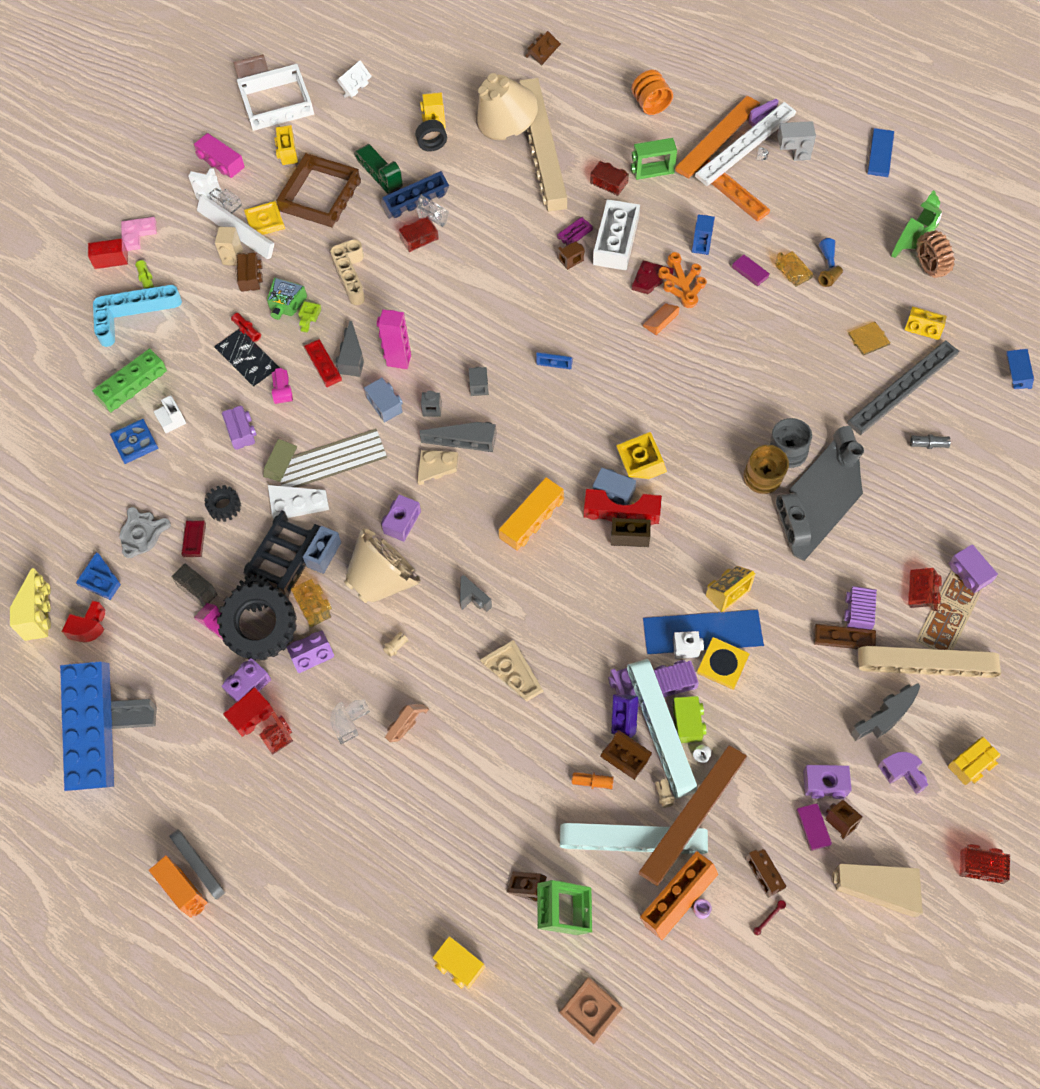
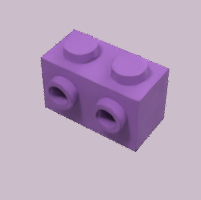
M250 658L240 665L236 673L225 679L222 688L235 702H238L254 687L260 691L271 681V678L259 664Z

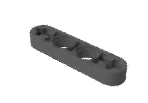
M177 829L169 835L212 896L217 900L224 895V889L182 832Z

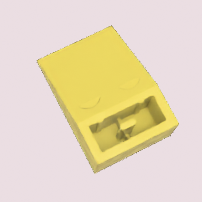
M34 568L30 570L10 606V626L24 641L48 637V630L51 628L48 618V612L51 610L50 602L48 601V595L51 593L50 585L46 583L42 575Z

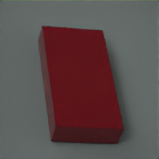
M205 520L186 521L181 553L183 557H202L206 529Z

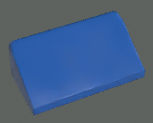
M537 352L536 364L570 370L572 369L573 358Z

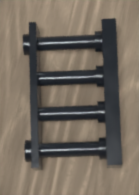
M281 510L279 515L275 516L273 525L251 561L245 565L243 572L245 577L247 576L249 579L251 574H254V576L259 574L261 578L264 576L268 581L277 584V588L288 598L306 567L303 556L321 526L314 524L312 529H304L288 522L285 511ZM283 528L306 537V539L299 546L280 538L279 535ZM274 544L296 552V556L293 560L288 561L269 553ZM266 559L287 568L284 576L278 577L260 569V566Z

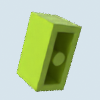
M699 696L674 698L672 704L674 723L680 742H702L703 736L706 735V723L702 722L701 715H704L703 703H699Z

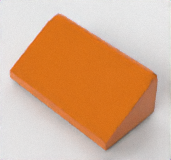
M665 303L643 324V327L657 335L679 314V307Z

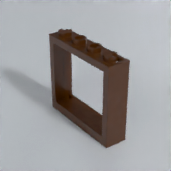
M305 153L276 199L279 211L333 228L334 224L338 222L342 211L346 209L347 202L353 197L356 187L361 183L359 169ZM312 170L348 180L329 213L292 202Z

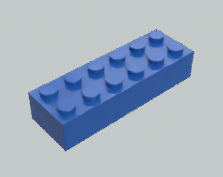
M101 661L60 665L64 791L114 787L110 663Z

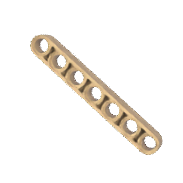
M864 646L858 649L859 670L865 672L994 678L1001 675L999 654L994 652Z

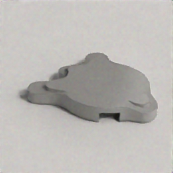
M135 507L129 508L127 510V522L122 527L119 535L123 547V555L126 558H133L136 555L150 551L157 543L159 535L170 528V521L167 518H163L154 522L152 513L140 514Z

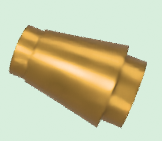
M836 265L822 271L818 277L820 285L823 287L832 286L843 273L842 267Z

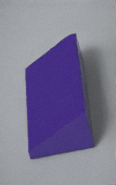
M613 695L611 734H615L618 730L630 738L636 734L638 696Z

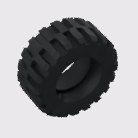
M253 582V585H241L242 588L239 590L235 588L231 591L233 594L230 597H225L223 600L225 603L223 607L220 606L218 611L220 613V617L217 618L218 632L223 638L222 641L237 655L243 658H252L255 661L256 659L267 660L268 657L279 655L278 653L281 650L284 651L287 648L289 641L292 642L294 638L293 633L297 628V616L292 603L278 588H274L266 583L263 585L259 582ZM253 604H265L274 611L276 616V625L273 631L261 640H252L245 637L239 627L242 613Z

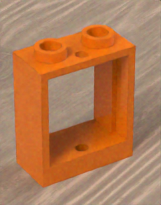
M167 855L148 870L178 909L190 918L197 916L205 909L204 906L208 903L181 868Z

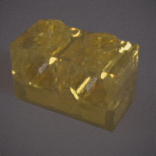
M310 579L291 589L310 628L331 618L329 612L332 609L327 599L323 600L321 597L324 593L319 583L315 585L313 580ZM307 593H313L311 596L305 597ZM316 608H321L320 611H318V612H313L314 609H316Z

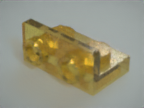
M793 251L786 255H783L782 252L777 254L776 267L785 274L788 281L792 282L795 287L812 279L813 273Z

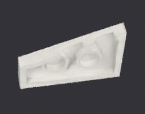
M268 485L273 520L275 516L279 515L281 510L285 511L287 518L329 510L326 490Z

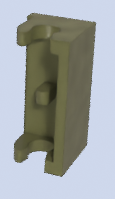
M278 439L264 467L263 477L281 482L297 450V446Z

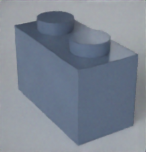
M380 378L364 387L367 400L384 423L403 413L401 406L403 402L399 395L393 393V387L389 382L386 383L383 378Z
M601 468L593 484V489L605 490L612 502L619 505H628L636 490V480L629 476L620 475L614 470Z
M323 526L319 528L303 556L307 568L322 574L325 573L341 545L338 532Z

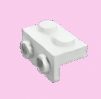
M210 168L206 175L190 172L189 179L196 198L199 200L201 195H205L216 202L217 198L221 195V188L214 169Z

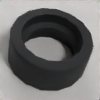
M437 120L424 121L417 127L415 132L419 147L427 152L439 150L445 145L448 138L444 125ZM430 132H439V135L431 140L423 139Z

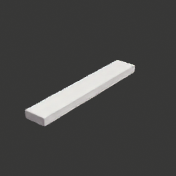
M205 195L199 197L197 207L199 213L220 227H235L241 242L264 258H271L275 243Z

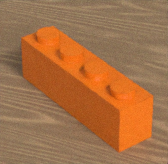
M696 851L640 916L645 927L660 940H663L718 876L714 864Z

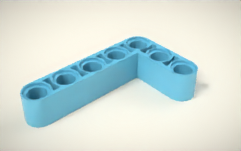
M166 285L97 297L93 301L94 333L100 344L104 347L114 344V318L180 306L182 299L177 287Z

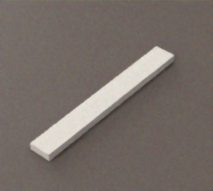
M783 102L696 172L695 177L704 185H710L779 128L780 123H786L791 119L796 111Z

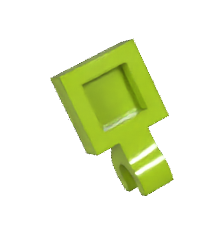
M304 301L298 314L299 319H301L299 322V326H302L301 332L308 333L310 322H316L321 312L320 304Z

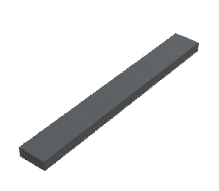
M945 340L848 420L847 424L861 436L956 357L959 350Z

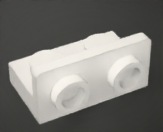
M361 61L354 64L337 79V82L345 91L344 98L355 96L358 93L357 89L365 87L369 83L367 80L372 76Z

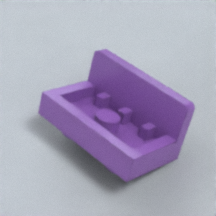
M323 630L314 632L310 636L287 646L288 653L298 673L334 657Z

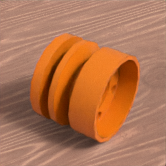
M651 69L643 72L632 84V94L639 102L643 111L648 115H655L664 111L673 100L671 88L657 70Z

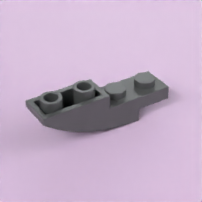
M919 683L913 686L908 684L900 690L901 693L895 696L890 694L884 698V703L880 710L871 715L872 719L868 721L863 719L854 725L855 729L851 733L853 739L857 741L871 732L878 739L892 729L913 704L920 689Z

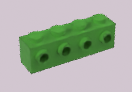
M149 348L92 391L97 400L111 413L158 377H161L167 369L163 361Z

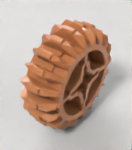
M937 230L921 235L916 243L918 247L916 251L918 252L919 262L922 268L925 269V273H928L933 278L946 276L955 266L954 252L949 240L946 239V235Z

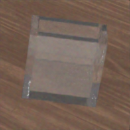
M214 188L208 193L212 201L231 214L242 206L240 198L227 189L220 191L218 188Z

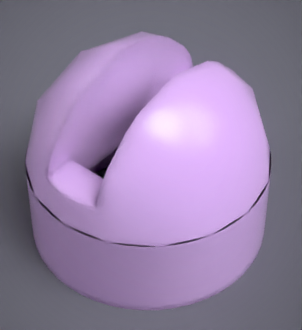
M705 899L697 900L693 907L694 914L699 919L707 918L712 910L710 902Z

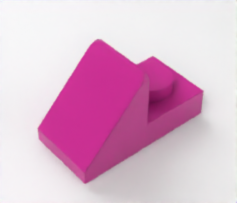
M206 603L194 616V619L223 640L218 632L217 618L220 617L219 609L216 605Z

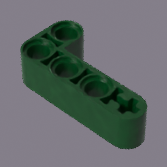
M366 144L354 151V155L360 165L387 194L403 186L401 170L395 161L388 164L370 144Z

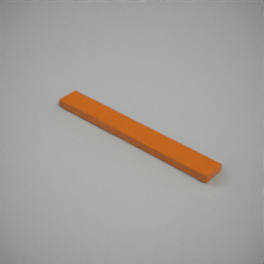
M746 96L676 166L675 171L689 179L750 117L751 110L759 107L760 102Z

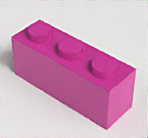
M209 133L194 143L197 157L205 160L211 167H215L223 175L233 178L245 167L240 154Z

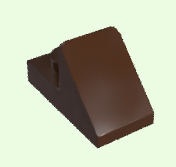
M513 871L507 893L537 902V883L546 882L547 876L541 873Z

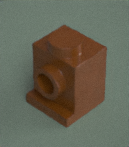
M577 241L566 245L564 248L560 246L558 247V260L568 270L584 261L585 249Z
M841 800L837 805L833 803L826 810L828 815L825 820L841 834L840 837L844 840L857 829L863 816L845 800Z

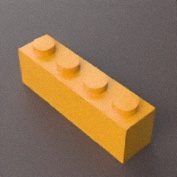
M545 477L500 527L499 539L516 551L521 546L524 547L532 533H536L540 529L541 523L551 517L555 507H559L563 503L564 489Z

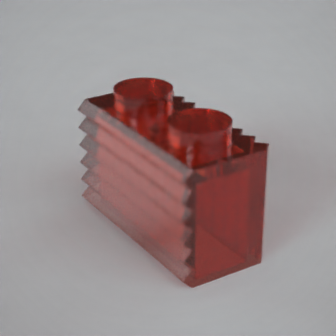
M599 161L590 173L591 185L593 184L616 196H619L629 181V173L624 169L612 166L608 162Z
M428 216L420 218L409 225H404L399 229L400 240L408 252L439 239L438 230Z
M969 844L960 850V877L1005 884L1010 880V854L1003 853V850L998 848L983 850L979 845Z

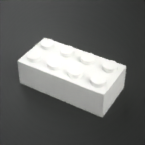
M607 199L594 248L593 265L627 270L639 221L640 204Z

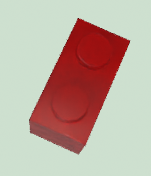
M122 238L88 243V257L94 269L128 265V251Z
M254 687L224 712L223 715L243 737L253 732L255 726L261 721L267 720L274 710L270 703Z

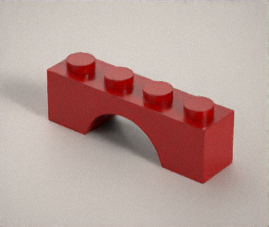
M586 489L584 518L590 520L606 519L611 522L612 518L651 520V525L659 524L662 495L642 494L641 498L631 505H619L608 498L605 490Z

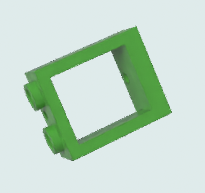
M673 138L634 144V151L631 152L633 161L631 163V172L635 174L636 180L675 173L677 148ZM665 155L664 161L642 164L643 158Z
M555 880L537 883V929L572 935L592 933L591 887ZM559 893L573 895V926L559 923Z

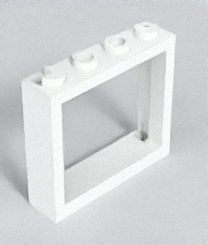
M298 64L237 79L253 131L314 115L312 103ZM298 82L304 102L253 116L246 94Z

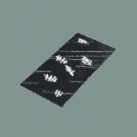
M240 328L214 346L253 387L271 375L275 369L280 368L249 336L243 334Z

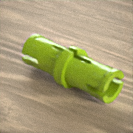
M144 260L137 261L135 266L139 273L138 279L142 282L143 288H154L152 274L148 271L146 262Z

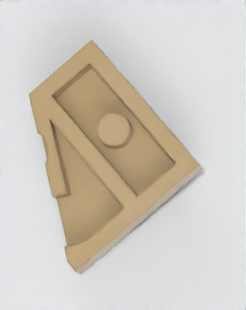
M421 450L418 485L424 484L426 480L438 479L443 475L457 472L458 452Z

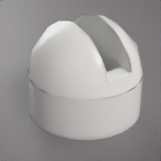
M701 744L694 750L693 757L700 763H706L711 757V749Z

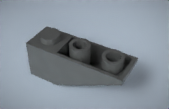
M349 321L348 328L344 330V342L340 344V355L336 357V367H338L339 374L360 377L364 366V359L353 322Z

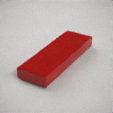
M320 339L304 346L326 388L342 381L341 375Z

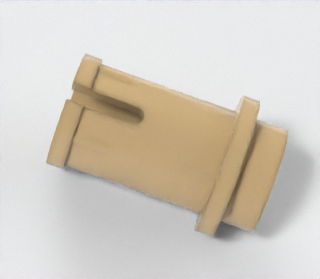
M399 632L389 643L384 644L383 651L389 657L396 656L397 651L408 642V638L405 635L402 637V632Z
M668 779L660 780V783L659 781L655 782L660 798L659 804H662L663 808L673 806L675 804V797H672Z

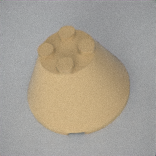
M491 73L478 89L477 123L479 129L486 137L493 140H506L508 136L514 134L517 136L524 132L534 121L538 112L537 99L534 93L505 75Z
M363 528L359 533L346 573V580L344 581L346 586L350 589L354 588L359 593L358 597L367 603L368 601H379L418 585L421 579L419 575L415 577L412 573L415 569L383 538L381 541L375 538V533L367 528Z

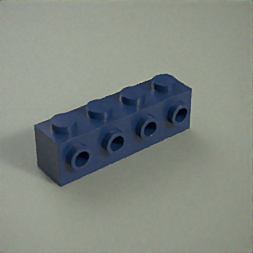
M442 171L382 197L381 206L388 219L392 217L398 218L403 212L407 210L411 212L420 204L426 205L432 201L431 199L436 197L438 199L446 195L449 184Z

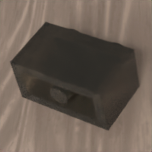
M186 563L171 576L177 587L202 607L206 603H210L218 595L213 585Z

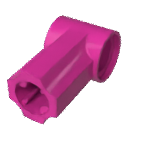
M282 368L275 369L272 372L274 404L293 401L287 370Z

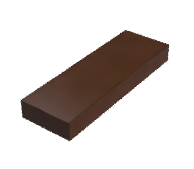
M815 624L814 645L850 649L876 646V630Z

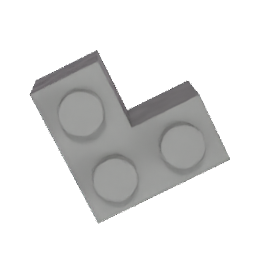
M813 121L780 123L778 130L780 150L792 149L794 161L810 160L816 139Z

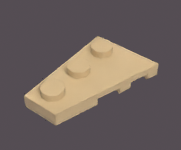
M514 640L480 659L484 666L526 702L544 692Z

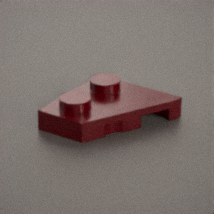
M642 260L632 284V290L647 295L651 293L655 287L663 283L664 279L660 278L658 273L661 267L666 266ZM666 267L669 269V273L673 275L674 268Z

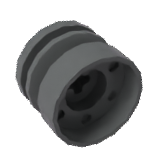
M796 418L780 420L773 428L770 445H774L786 453L789 460V468L801 466L808 457L812 441V430L804 421Z

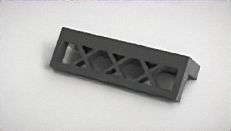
M151 699L111 701L112 729L156 726L157 707Z

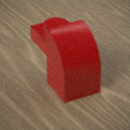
M92 601L84 618L69 614L61 632L68 639L77 642L93 641L105 630L100 622L104 619L106 610L100 602Z

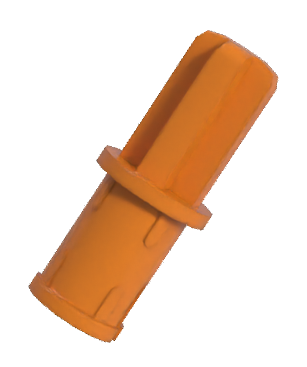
M578 772L572 774L573 785L588 786L591 789L594 787L613 789L614 776L595 775V772L593 774Z

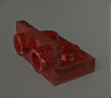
M934 568L910 570L908 597L910 608L931 607L933 611H938V604L941 603L939 586H942V578Z
M275 712L271 713L276 723L267 726L259 734L272 755L293 742L290 734L293 733L283 716L278 717Z

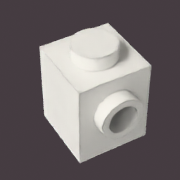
M699 631L674 633L673 647L675 659L699 657L700 651L704 649L703 638H699Z

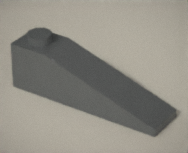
M474 422L420 430L421 443L493 452L497 435L496 424L490 422Z

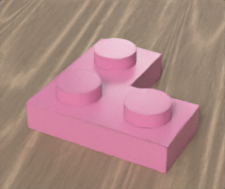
M155 217L121 221L122 240L127 251L141 249L140 236L157 234Z

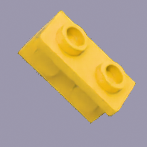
M912 306L905 331L939 340L945 327L947 316Z

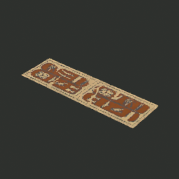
M951 570L915 642L929 649L953 650L983 588L973 593L964 585L959 575Z

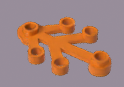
M673 252L668 256L667 265L675 269L677 277L670 274L669 269L666 267L660 268L658 276L667 280L663 286L664 291L681 298L684 307L693 308L698 303L697 294L701 289L705 288L707 280L704 277H698L695 283L696 286L690 291L689 285L696 275L700 274L702 267L697 263L693 264L690 273L685 278L680 264L681 256L679 253ZM677 285L681 287L682 291L675 288L674 286Z

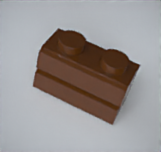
M256 252L237 255V284L241 292L260 290V283H263V274L260 272V269H263L262 259H259Z

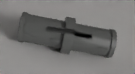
M928 434V436L911 435L910 443L912 444L910 446L927 447V449H932L933 447L950 448L951 441H948L950 436L941 437L933 436V434Z

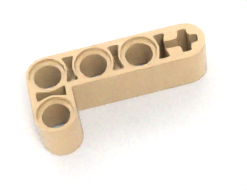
M354 239L335 245L331 248L330 252L334 267L351 304L361 305L365 301V296L353 264L362 261L364 254L361 242Z

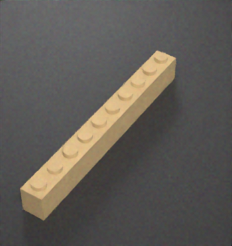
M539 79L520 80V84L531 90L537 99L538 112L532 124L526 129V132H529L528 141L529 144H532L531 154L535 156L533 159L534 167L538 168L536 170L537 180L541 181L539 183L540 193L544 194L542 195L543 206L546 205L548 212L567 209V194Z

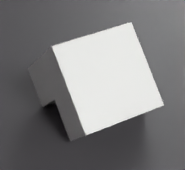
M171 395L161 400L163 407L153 411L165 433L186 424Z

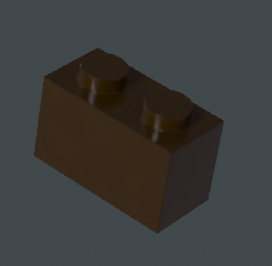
M612 518L611 546L649 547L651 520Z

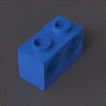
M698 214L692 253L709 255L715 216Z

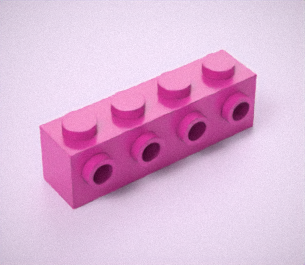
M383 309L381 316L377 318L379 338L382 340L381 348L384 349L383 358L386 359L387 367L408 369L412 354L404 312Z

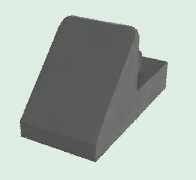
M461 576V609L463 610L472 601L477 608H482L488 612L492 608L491 598L466 576Z

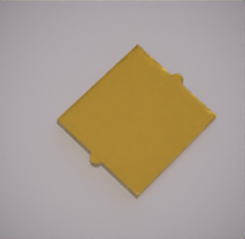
M876 322L848 332V335L854 342V346H857L863 356L886 347L891 343L884 334L885 331H882Z

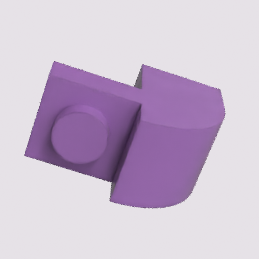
M897 752L883 759L878 765L890 784L905 777L916 794L928 786L926 776L922 771L918 770L923 762L912 753Z

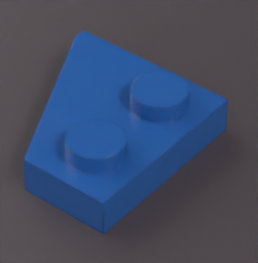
M97 552L76 581L79 587L108 600L112 599L121 585Z

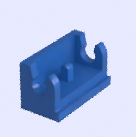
M1028 349L1007 351L1006 355L1009 362L1012 384H1015L1013 388L1032 389L1034 376Z

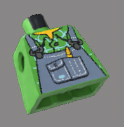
M274 278L267 298L269 308L272 311L271 317L279 320L282 314L293 316L307 298L305 287Z

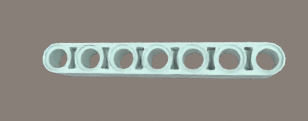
M644 659L628 664L627 670L636 696H638L641 710L674 797L678 799L694 794L697 791V784L650 661Z
M563 823L560 825V847L582 850L653 852L670 827ZM698 828L680 854H694L696 851L700 854L708 853V830Z

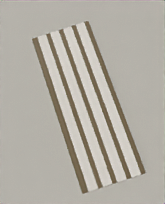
M377 429L293 455L280 482L281 486L297 488L387 458Z

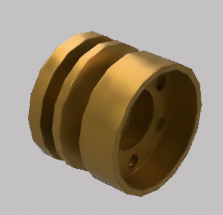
M774 445L757 447L752 452L743 472V479L746 485L752 491L759 494H769L777 490L789 468V460L786 453Z

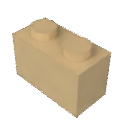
M219 227L215 245L222 264L237 266V255L243 253L235 227Z

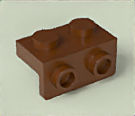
M549 31L544 35L541 33L535 40L537 43H532L527 48L528 53L525 57L528 58L532 55L542 66L561 43Z
M618 730L612 741L602 751L600 757L635 780L646 767L652 752Z

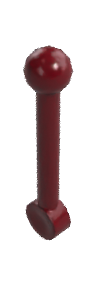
M784 900L778 901L777 907L758 927L753 928V933L757 936L760 935L761 930L780 910L785 909L786 902Z

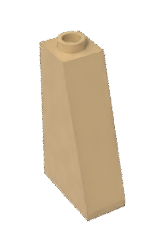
M839 864L833 870L832 881L833 884H836V890L911 917H918L923 914L919 868Z

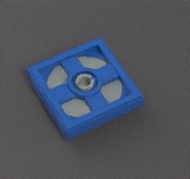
M144 419L110 434L124 464L159 449Z

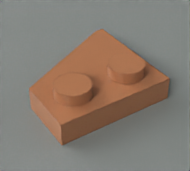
M424 704L404 706L399 712V718L388 727V733L385 735V738L389 742H399L416 724L415 718L421 712L426 714L429 708Z

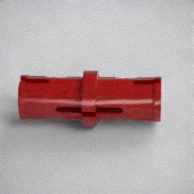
M235 313L231 317V321L240 328L243 334L249 336L252 341L257 342L261 338V333L253 327L250 321L245 320L240 313Z

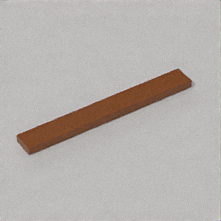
M730 745L726 748L639 871L640 876L656 886L660 884L745 762L746 754Z

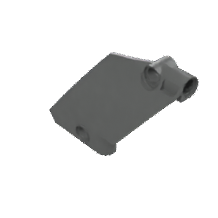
M851 426L839 428L833 435L834 440L791 487L789 490L790 494H780L776 498V506L792 554L803 561L808 558L863 494L860 457L864 453V448L857 442Z

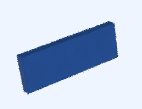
M874 128L868 175L889 176L895 131Z

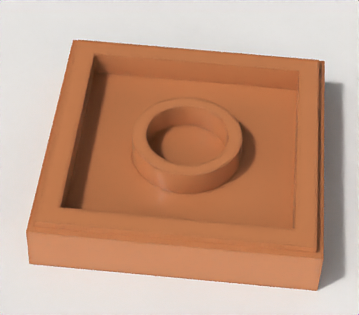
M587 977L559 1014L594 1045L623 1007Z

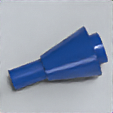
M825 238L818 246L827 260L830 269L835 266L836 241L831 238Z

